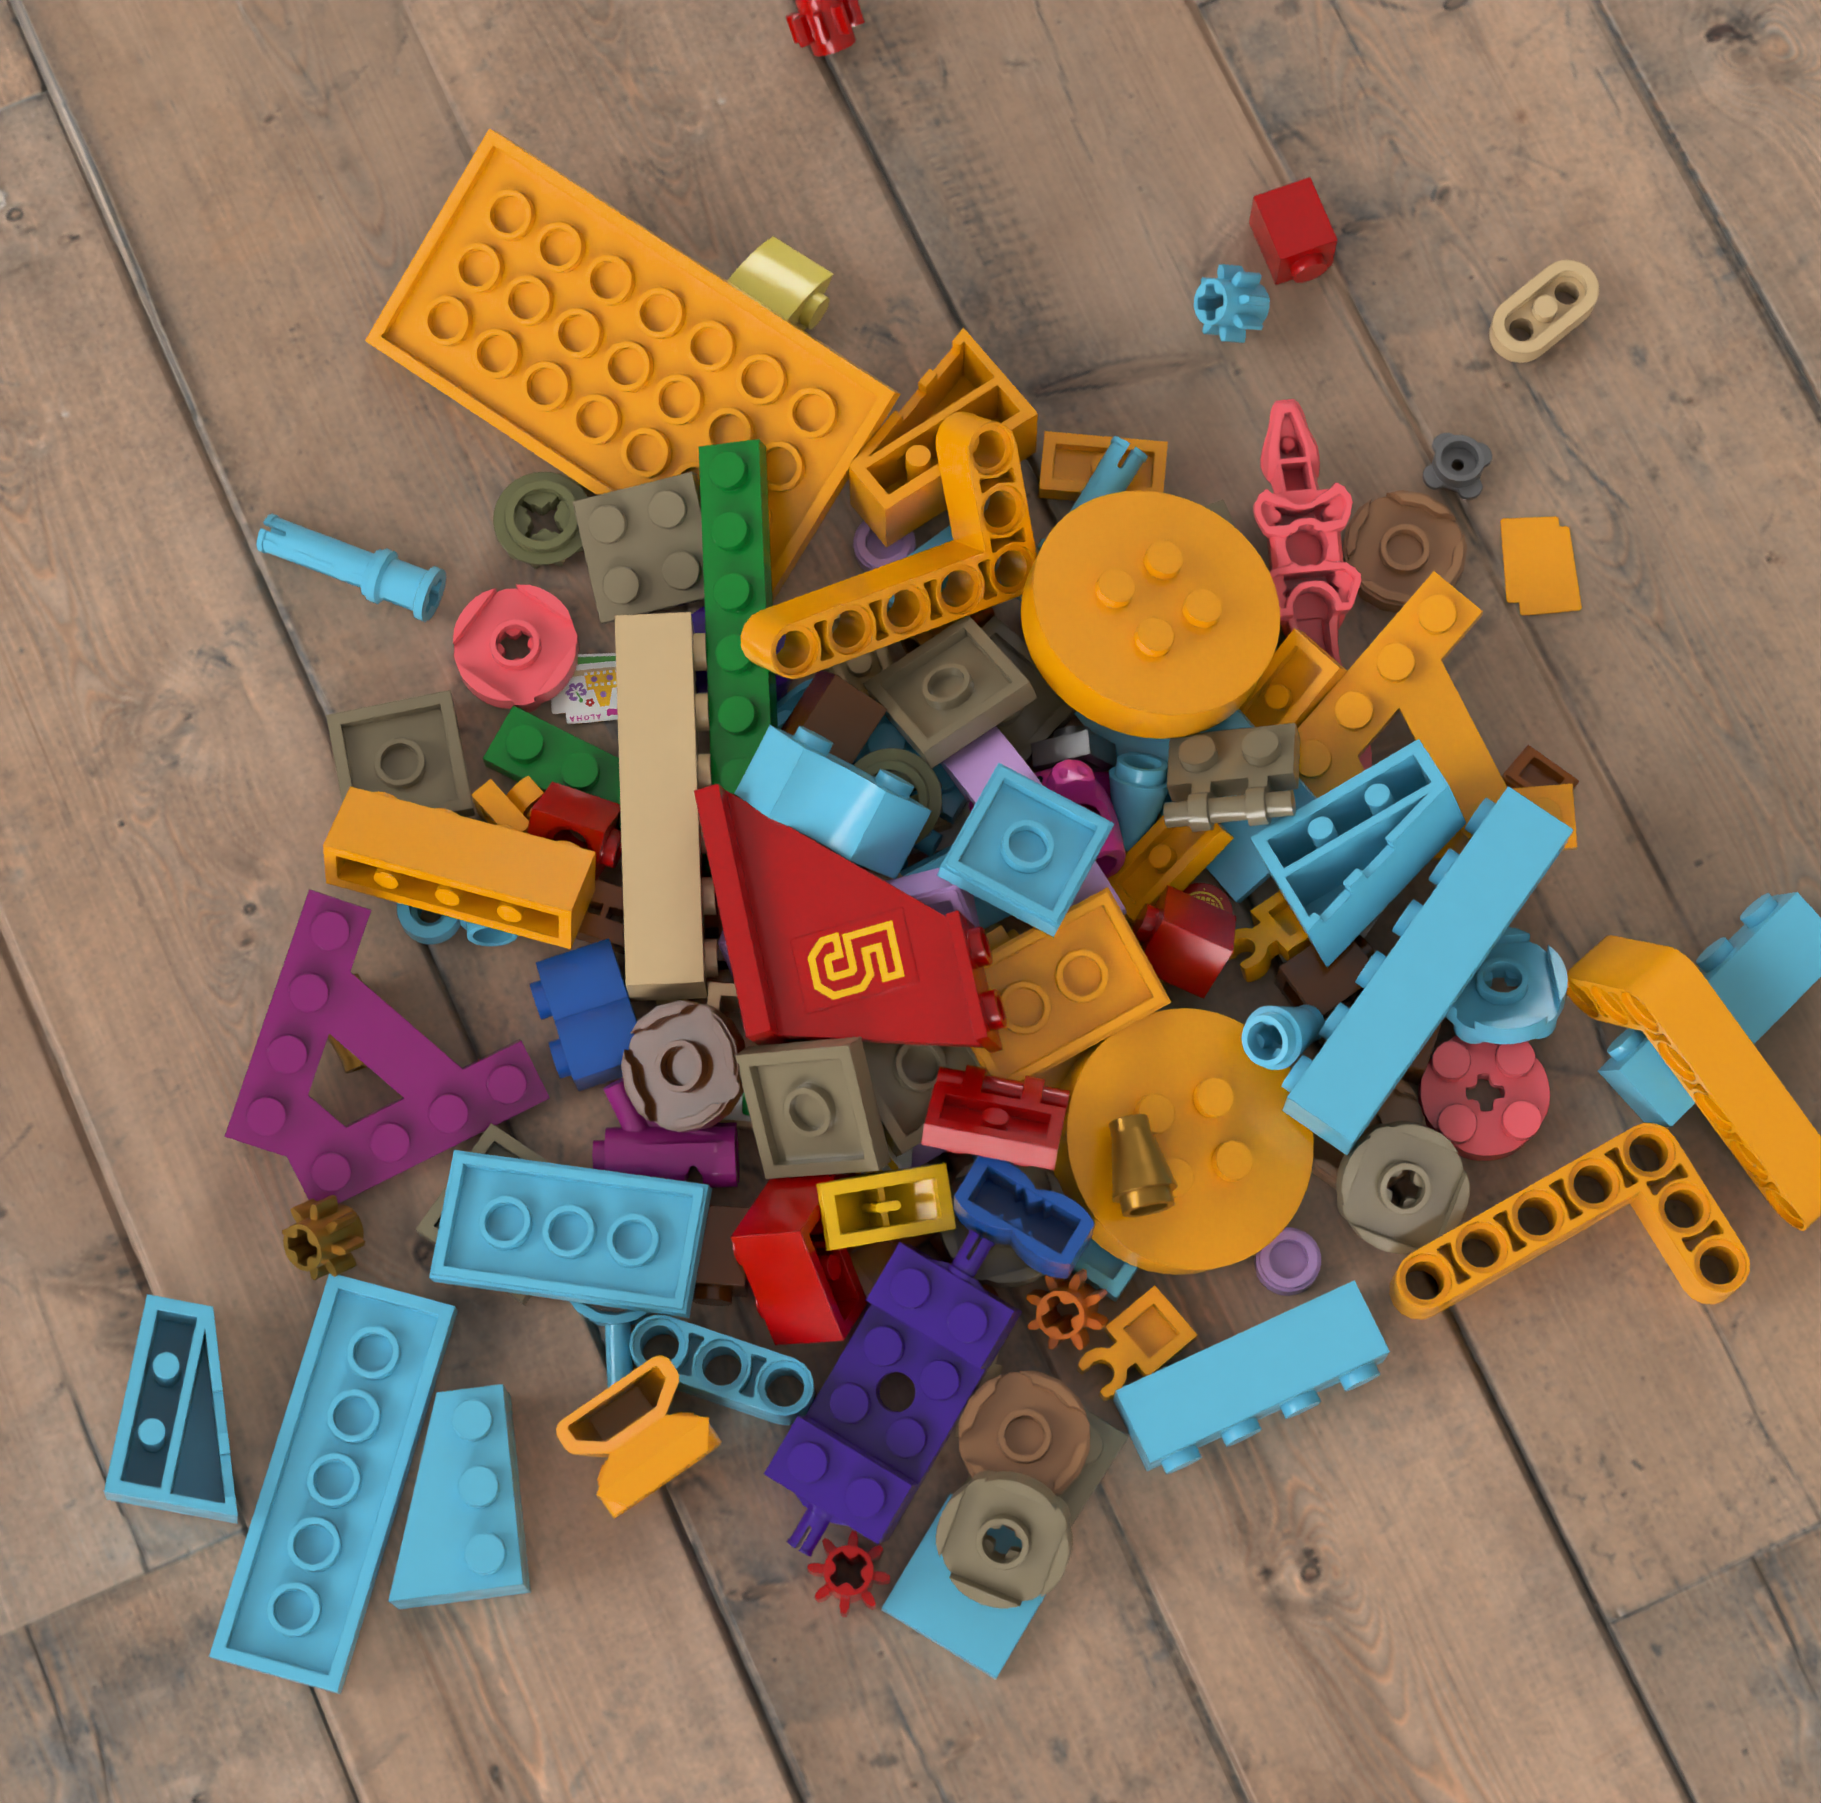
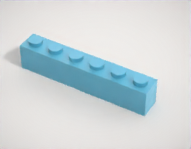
M1509 786L1497 803H1494L1487 797L1482 801L1464 828L1473 835L1460 854L1451 848L1444 854L1428 879L1437 886L1424 905L1415 899L1410 902L1392 929V932L1400 936L1396 945L1387 957L1378 950L1373 954L1355 981L1364 990L1351 1008L1341 1002L1336 1006L1318 1033L1327 1042L1314 1060L1303 1054L1281 1085L1282 1088L1290 1092L1282 1111L1345 1155H1348L1564 849L1573 832L1572 828Z

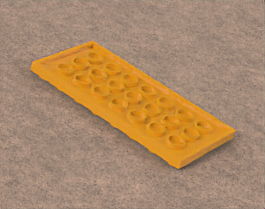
M490 128L365 340L596 495L689 472L697 473L700 486V446L759 439L766 446L772 602L848 481L849 465L880 429L901 395L509 138Z

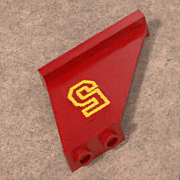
M719 784L694 790L746 1038L758 1046L789 1043V1038L827 1040L861 1037L862 1042L985 1048L989 1053L1003 1050L998 1029L1007 1027L1006 1013L997 989L989 990L984 966L992 965V953L982 926L975 928L959 910L946 913V916L795 829L768 818L746 801L726 791Z

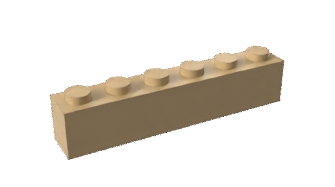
M691 612L615 615L626 988L631 1002L708 998L707 978L719 977V956L717 939H706L705 916L717 915V900L712 877H703V854H707L694 794V790L712 785L710 754H699L698 732L710 731L708 693H697L696 671H707L706 633L694 632Z

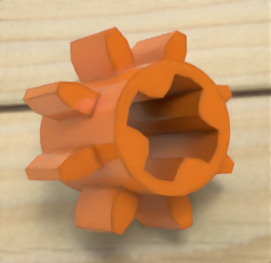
M1083 1268L1071 1280L1066 1281L1063 1278L1045 1275V1283L1050 1292L1034 1289L1026 1296L1027 1301L1037 1306L1036 1318L1027 1327L1029 1330L1040 1328L1049 1336L1048 1349L1054 1350L1063 1340L1071 1338L1073 1345L1078 1350H1081L1090 1343V1337L1085 1327L1101 1330L1109 1322L1106 1316L1097 1313L1099 1301L1108 1292L1106 1289L1094 1291L1085 1282L1087 1270ZM1061 1302L1064 1305L1074 1302L1079 1313L1074 1317L1071 1314L1061 1316L1056 1306Z

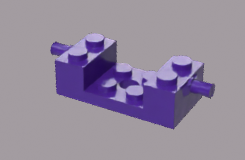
M971 1229L969 1230L968 1236L952 1263L937 1261L911 1244L899 1242L866 1301L871 1303L870 1307L807 1414L797 1416L764 1472V1475L794 1492L801 1503L807 1507L793 1534L787 1540V1543L792 1547H800L809 1529L812 1527L799 1550L800 1552L812 1556L815 1547L830 1522L849 1526L877 1544L889 1540L962 1416L968 1400L976 1392L1020 1317L1021 1310L984 1289L981 1283L974 1278L990 1249L995 1245V1243L983 1237L970 1259V1255L982 1237L979 1233ZM894 1372L907 1375L915 1386L913 1403L907 1409L900 1412L887 1408L880 1397L882 1381Z

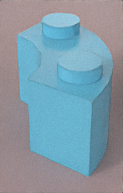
M770 725L734 794L768 818L816 840L847 860L896 879L932 812L910 798L914 786L883 769H880L877 776L874 777L830 754L833 743L805 727L799 726L796 733L791 735Z

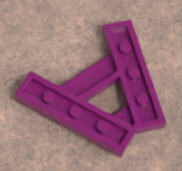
M309 889L224 1137L286 1156L308 1200L314 1198L318 1202L328 1196L335 1195L339 1204L485 1131L491 1123L496 1126L550 1099L521 1039L461 1068L350 971L371 909ZM329 1034L398 1092L402 1098L344 1126L308 1094Z

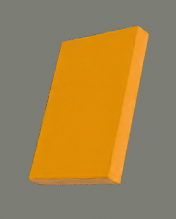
M1109 887L1070 907L1054 937L1033 927L991 950L992 965L984 966L989 990L997 989L1006 1013L1007 1027L998 1029L1003 1050L989 1053L985 1048L970 1047L980 1067L987 1068L986 1075L1024 1082L1025 1076L1036 1077L1171 1003Z

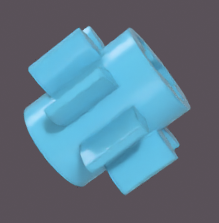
M1220 264L1217 270L1218 278H1201V284L1197 288L1194 297L1195 314L1204 324L1202 329L1204 334L1219 335L1223 342L1243 343L1246 338V329L1262 330V323L1269 312L1270 298L1265 287L1260 284L1262 277L1260 273L1244 272L1243 267L1238 265Z

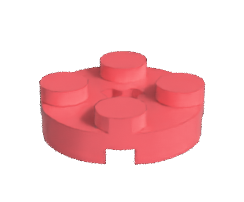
M516 584L517 589H504L496 592V588L479 594L461 612L453 632L454 659L463 683L477 698L494 707L511 709L514 705L529 713L536 710L541 703L557 696L571 680L578 664L580 649L578 636L569 611L558 598L548 591L533 585ZM524 634L530 638L527 642V648L530 653L526 657H517L514 660L504 658L506 651L500 643L505 637L517 640Z
M1454 1036L1436 1048L1418 1086V1103L1421 1106L1423 1116H1425L1426 1126L1449 1139L1458 1151L1456 1153L1459 1156L1477 1161L1502 1159L1513 1155L1537 1133L1548 1112L1550 1102V1087L1547 1074L1543 1065L1536 1058L1534 1049L1527 1041L1516 1044H1493L1488 1042L1469 1044ZM1478 1079L1488 1080L1491 1087L1498 1088L1501 1098H1497L1492 1102L1490 1111H1481L1477 1100L1467 1099L1466 1090L1475 1088Z

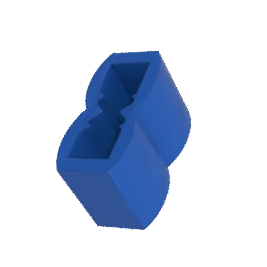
M608 938L536 962L541 980L530 983V988L541 1020L553 1016L560 1039L548 1042L560 1079L572 1075L578 1091H582L623 1077L621 1070L623 1052L629 1049L630 1040L634 1036V1034L630 1033L636 1025L637 1019L610 939Z
M978 1156L954 1195V1213L968 1230L971 1229L982 1235L981 1238L985 1237L993 1243L1011 1245L1024 1263L1047 1276L1069 1278L1092 1239L1095 1223L1083 1207L1060 1193L1049 1190H1036L1031 1180L1020 1169L1007 1161Z

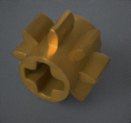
M331 1195L318 1202L312 1198L290 1209L292 1217L297 1223L283 1229L282 1234L284 1235L283 1245L285 1253L295 1267L303 1271H310L311 1279L317 1280L329 1273L336 1277L357 1266L351 1252L364 1246L365 1240L363 1239L364 1229L362 1222L352 1208L347 1205L338 1204L336 1196Z

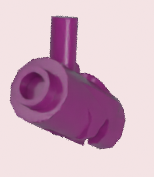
M623 1078L603 1088L621 1127H606L605 1140L593 1141V1169L687 1182L690 1175L689 1168L694 1165L703 1176V1184H707L711 1188L738 1187L740 1180V1157L736 1122H718L713 1127L691 1132H677L664 1129V1127L659 1126L657 1123L648 1121L636 1111L625 1092Z

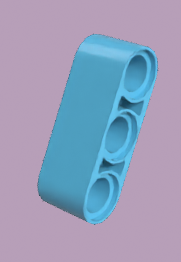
M657 1314L646 1317L636 1325L631 1333L629 1347L637 1368L647 1361L643 1356L644 1347L651 1338L660 1334L674 1337L679 1342L678 1352L671 1360L679 1374V1384L676 1390L781 1425H792L797 1416L806 1415L816 1398L811 1372L804 1363L793 1357L666 1315ZM729 1355L736 1358L742 1365L738 1378L731 1384L724 1386L709 1382L705 1377L706 1367L709 1362L717 1356ZM782 1376H792L798 1379L804 1386V1392L800 1400L794 1405L787 1407L777 1406L767 1397V1391L771 1382Z

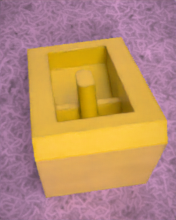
M946 1163L865 1173L816 1184L826 1250H836L956 1229Z

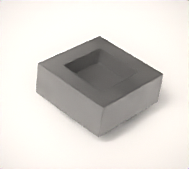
M1086 726L1062 727L1053 732L1054 738L1031 743L1033 767L1040 771L1052 769L1057 763L1067 759L1082 761L1093 772L1108 771L1116 767L1117 764L1115 744L1092 732Z

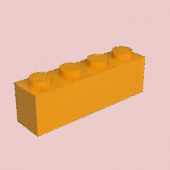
M350 786L323 844L327 884L571 949L595 892L596 852L583 849L569 841H553L523 833L509 825H493L460 816L449 809L430 808L400 800L386 792H370Z

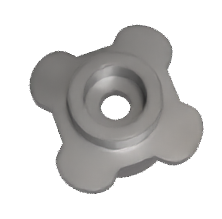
M1452 433L1439 434L1435 437L1432 444L1435 452L1432 464L1423 471L1422 477L1425 485L1432 490H1438L1443 487L1456 491L1464 500H1472L1478 497L1483 488L1480 481L1483 468L1487 467L1492 460L1490 448L1486 444L1478 443L1468 436L1453 435ZM1460 462L1463 465V469L1460 471L1454 470L1452 463Z

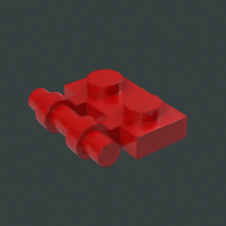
M968 1064L965 1071L939 1066L937 1080L933 1087L924 1123L921 1145L941 1148L957 1154L967 1153L1009 1161L1019 1166H1035L1054 1170L1068 1107L1069 1090L1045 1086V1079L1025 1076V1080L1022 1082L986 1075L987 1068Z

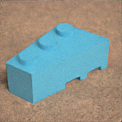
M1418 739L1296 810L1295 816L1284 817L1250 837L1314 948L1328 968L1466 824V821L1449 784Z
M147 1294L104 1489L106 1500L238 1524L213 1306Z
M503 1384L436 1392L388 1602L397 1609H407L531 1593L511 1395Z

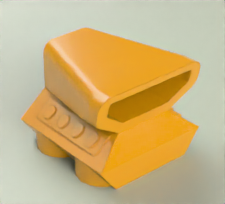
M665 1356L652 1357L566 1416L558 1423L556 1428V1435L559 1441L569 1453L608 1458L601 1465L597 1478L599 1486L597 1498L603 1502L614 1519L703 1459L722 1443L710 1425L709 1417H698V1415L688 1412H677V1414L667 1415L679 1384V1374L672 1362Z

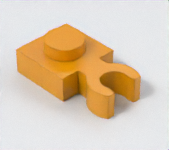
M1278 891L1250 910L1255 927L1235 930L1233 953L1228 961L1236 958L1237 955L1243 952L1253 953L1252 956L1240 963L1243 978L1247 982H1253L1264 976L1270 968L1271 959L1278 954H1281L1288 961L1312 944L1281 891Z
M1154 1285L1105 1326L1104 1332L1115 1344L1110 1348L1099 1347L1085 1353L1078 1363L1077 1370L1083 1375L1096 1364H1104L1112 1370L1113 1380L1105 1385L1099 1393L1101 1399L1107 1401L1114 1398L1117 1389L1124 1387L1127 1372L1133 1367L1143 1377L1157 1372L1193 1343L1198 1335Z

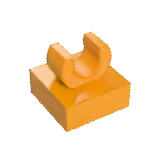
M528 775L520 780L507 795L501 791L492 779H489L471 796L478 814L486 823L493 825L505 824L516 828L520 832L527 833L532 808L544 792Z

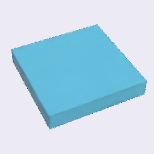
M998 763L940 866L937 876L1054 937L1115 823Z
M950 1493L883 1604L882 1611L996 1680L1046 1594L1041 1598V1595L1033 1600L1022 1601L1018 1607L1002 1609L980 1604L968 1598L956 1588L949 1578L951 1572L944 1564L942 1554L939 1558L936 1546L938 1522L944 1508L953 1495ZM1004 1525L1000 1529L990 1528L987 1530V1535L996 1539L994 1550L1007 1554L1011 1546L1022 1548V1540L1015 1536L1014 1531Z

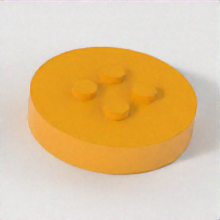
M1138 490L1122 491L1094 498L1069 512L1055 525L1044 541L1026 579L1021 600V622L1027 648L1038 671L1054 692L1070 707L1095 723L1120 733L1143 738L1167 739L1194 735L1208 730L1233 715L1245 703L1274 655L1280 632V607L1274 582L1263 559L1253 545L1232 524L1208 508L1188 499L1167 493Z
M1179 1008L1153 1012L1087 1048L1072 1065L1062 1082L1060 1089L1069 1090L1070 1096L1054 1175L1058 1179L1064 1195L1083 1207L1095 1223L1092 1239L1104 1250L1132 1266L1161 1274L1184 1275L1205 1272L1237 1263L1256 1254L1270 1244L1285 1229L1302 1202L1312 1170L1314 1137L1311 1130L1282 1111L1290 1092L1282 1088L1281 1085L1291 1071V1068L1270 1070L1250 1060L1242 1045V1031L1245 1025L1239 1021L1202 1009ZM1146 1114L1151 1131L1178 1186L1172 1191L1175 1205L1167 1210L1151 1215L1124 1217L1120 1203L1112 1201V1138L1109 1123L1124 1116Z

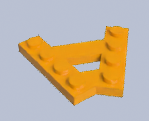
M1435 571L1426 579L1297 729L1300 736L1299 778L1318 798L1365 771L1359 757L1400 711L1414 740L1419 739L1449 784L1466 821V824L1430 861L1441 860L1449 848L1460 854L1473 836L1464 828L1476 809L1486 797L1497 803L1507 788L1443 664V660L1481 618L1483 611ZM1573 784L1512 788L1572 828L1573 832L1562 851L1577 850Z

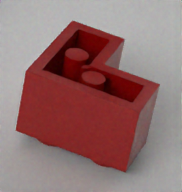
M856 1173L769 1179L730 1237L733 1242L735 1258L742 1265L754 1293L757 1311L760 1317L765 1320L775 1345L844 1341L868 1303L847 1248L826 1250L816 1185L855 1176Z

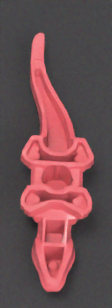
M1294 399L1277 400L1270 412L1267 435L1260 456V468L1265 479L1271 484L1273 493L1268 489L1257 496V501L1253 504V513L1262 534L1267 537L1269 572L1279 600L1280 628L1284 635H1286V638L1294 628L1303 631L1342 665L1339 654L1338 632L1346 614L1354 605L1361 583V573L1355 567L1343 561L1340 534L1345 529L1351 515L1353 501L1351 494L1347 492L1345 486L1339 483H1334L1330 489H1319L1317 482L1320 472L1319 450L1308 428L1304 412L1300 404ZM1371 745L1359 757L1364 770L1372 766Z

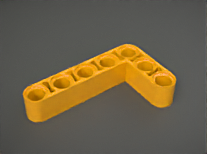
M965 411L955 412L945 418L936 434V452L953 540L760 610L748 619L741 633V648L745 657L752 663L789 679L803 678L1022 595L1026 579L1037 557L1017 442L1013 432L1002 423ZM979 436L977 450L973 453L974 442ZM990 497L988 509L984 513L986 500ZM1001 556L999 567L995 571L996 562ZM948 575L946 587L941 592L943 580ZM894 595L895 600L893 606L887 612L888 602ZM840 614L839 625L832 633L834 620ZM785 634L786 640L784 646L780 650V652L776 654V647L778 641Z
M1613 935L1605 936L1567 971V996L1583 1013L1592 1019L1643 1031L1772 1208L1791 1226L1800 1231H1805L1821 1216V1136L1704 975L1687 956L1669 946Z
M1642 1123L1633 1126L1409 1254L1402 1260L1391 1279L1389 1295L1394 1307L1401 1314L1411 1319L1423 1320L1435 1316L1628 1204L1632 1206L1683 1290L1692 1299L1702 1304H1717L1725 1301L1746 1281L1750 1272V1259L1743 1244L1676 1138L1667 1128L1659 1124ZM1634 1145H1645L1651 1148L1659 1159V1169L1648 1172L1637 1168L1631 1161L1629 1148ZM1590 1176L1596 1179L1604 1190V1201L1597 1204L1583 1201L1575 1192L1574 1178ZM1679 1200L1686 1203L1694 1215L1693 1226L1681 1228L1672 1224L1667 1219L1664 1211L1665 1202ZM1526 1207L1542 1211L1548 1219L1549 1232L1541 1236L1526 1232L1520 1226L1518 1211ZM1469 1239H1479L1487 1243L1494 1255L1493 1265L1485 1268L1471 1265L1464 1258L1462 1243ZM1707 1255L1721 1259L1729 1271L1728 1283L1714 1284L1708 1281L1700 1269L1701 1257ZM1413 1271H1424L1431 1274L1438 1285V1296L1429 1300L1413 1296L1406 1286V1275Z

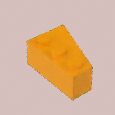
M964 327L952 340L951 350L934 370L929 368L919 380L918 389L899 412L895 410L849 465L850 505L886 548L947 509L936 452V434L939 426L948 416L955 412L965 411L1006 425L1013 432L1016 439L1020 462L1036 453L1038 413ZM979 436L974 442L973 453L977 450Z

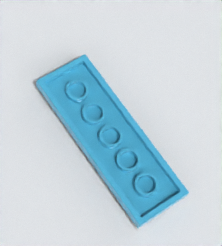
M329 1273L209 1657L341 1695L458 1310L455 1306L342 1275L333 1277Z

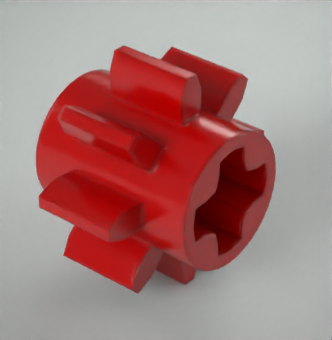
M795 0L798 12L786 15L794 43H799L800 48L811 45L814 56L818 57L837 53L853 45L856 42L852 27L865 23L858 0Z
M853 1530L848 1537V1545L838 1548L835 1547L832 1541L824 1538L822 1543L824 1551L828 1555L825 1563L808 1564L807 1567L808 1573L813 1576L824 1577L826 1583L817 1590L814 1595L815 1600L820 1603L826 1601L831 1595L840 1600L841 1617H847L850 1611V1604L860 1600L864 1602L866 1607L874 1610L876 1603L873 1595L870 1593L873 1585L890 1584L891 1581L889 1574L874 1571L873 1563L879 1560L884 1553L883 1547L881 1545L875 1546L866 1553L858 1547L857 1531ZM842 1559H845L851 1566L860 1561L866 1566L860 1572L863 1582L862 1586L855 1590L847 1582L839 1587L835 1586L833 1582L838 1577L835 1564Z

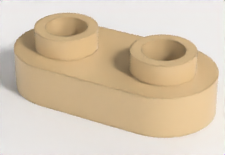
M1560 260L1550 264L1496 309L1489 329V338L1494 350L1506 360L1517 363L1530 362L1540 357L1590 316L1599 295V283L1596 275L1588 266L1575 260ZM1567 292L1573 296L1575 302L1563 304L1556 299L1555 294ZM1514 328H1521L1527 331L1530 338L1525 341H1519L1514 339L1509 331Z

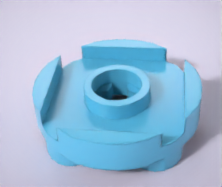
M1508 927L1445 1016L1454 1024L1453 1029L1456 1036L1469 1044L1483 1042L1516 1044L1532 1039L1546 1038L1551 1035L1556 1028L1557 1019L1564 1008L1568 987L1566 967L1559 954L1549 945L1546 952L1539 945L1529 942L1530 933L1518 928ZM1497 977L1504 978L1507 986H1518L1517 989L1511 990V992H1497L1490 987L1492 986L1493 978Z

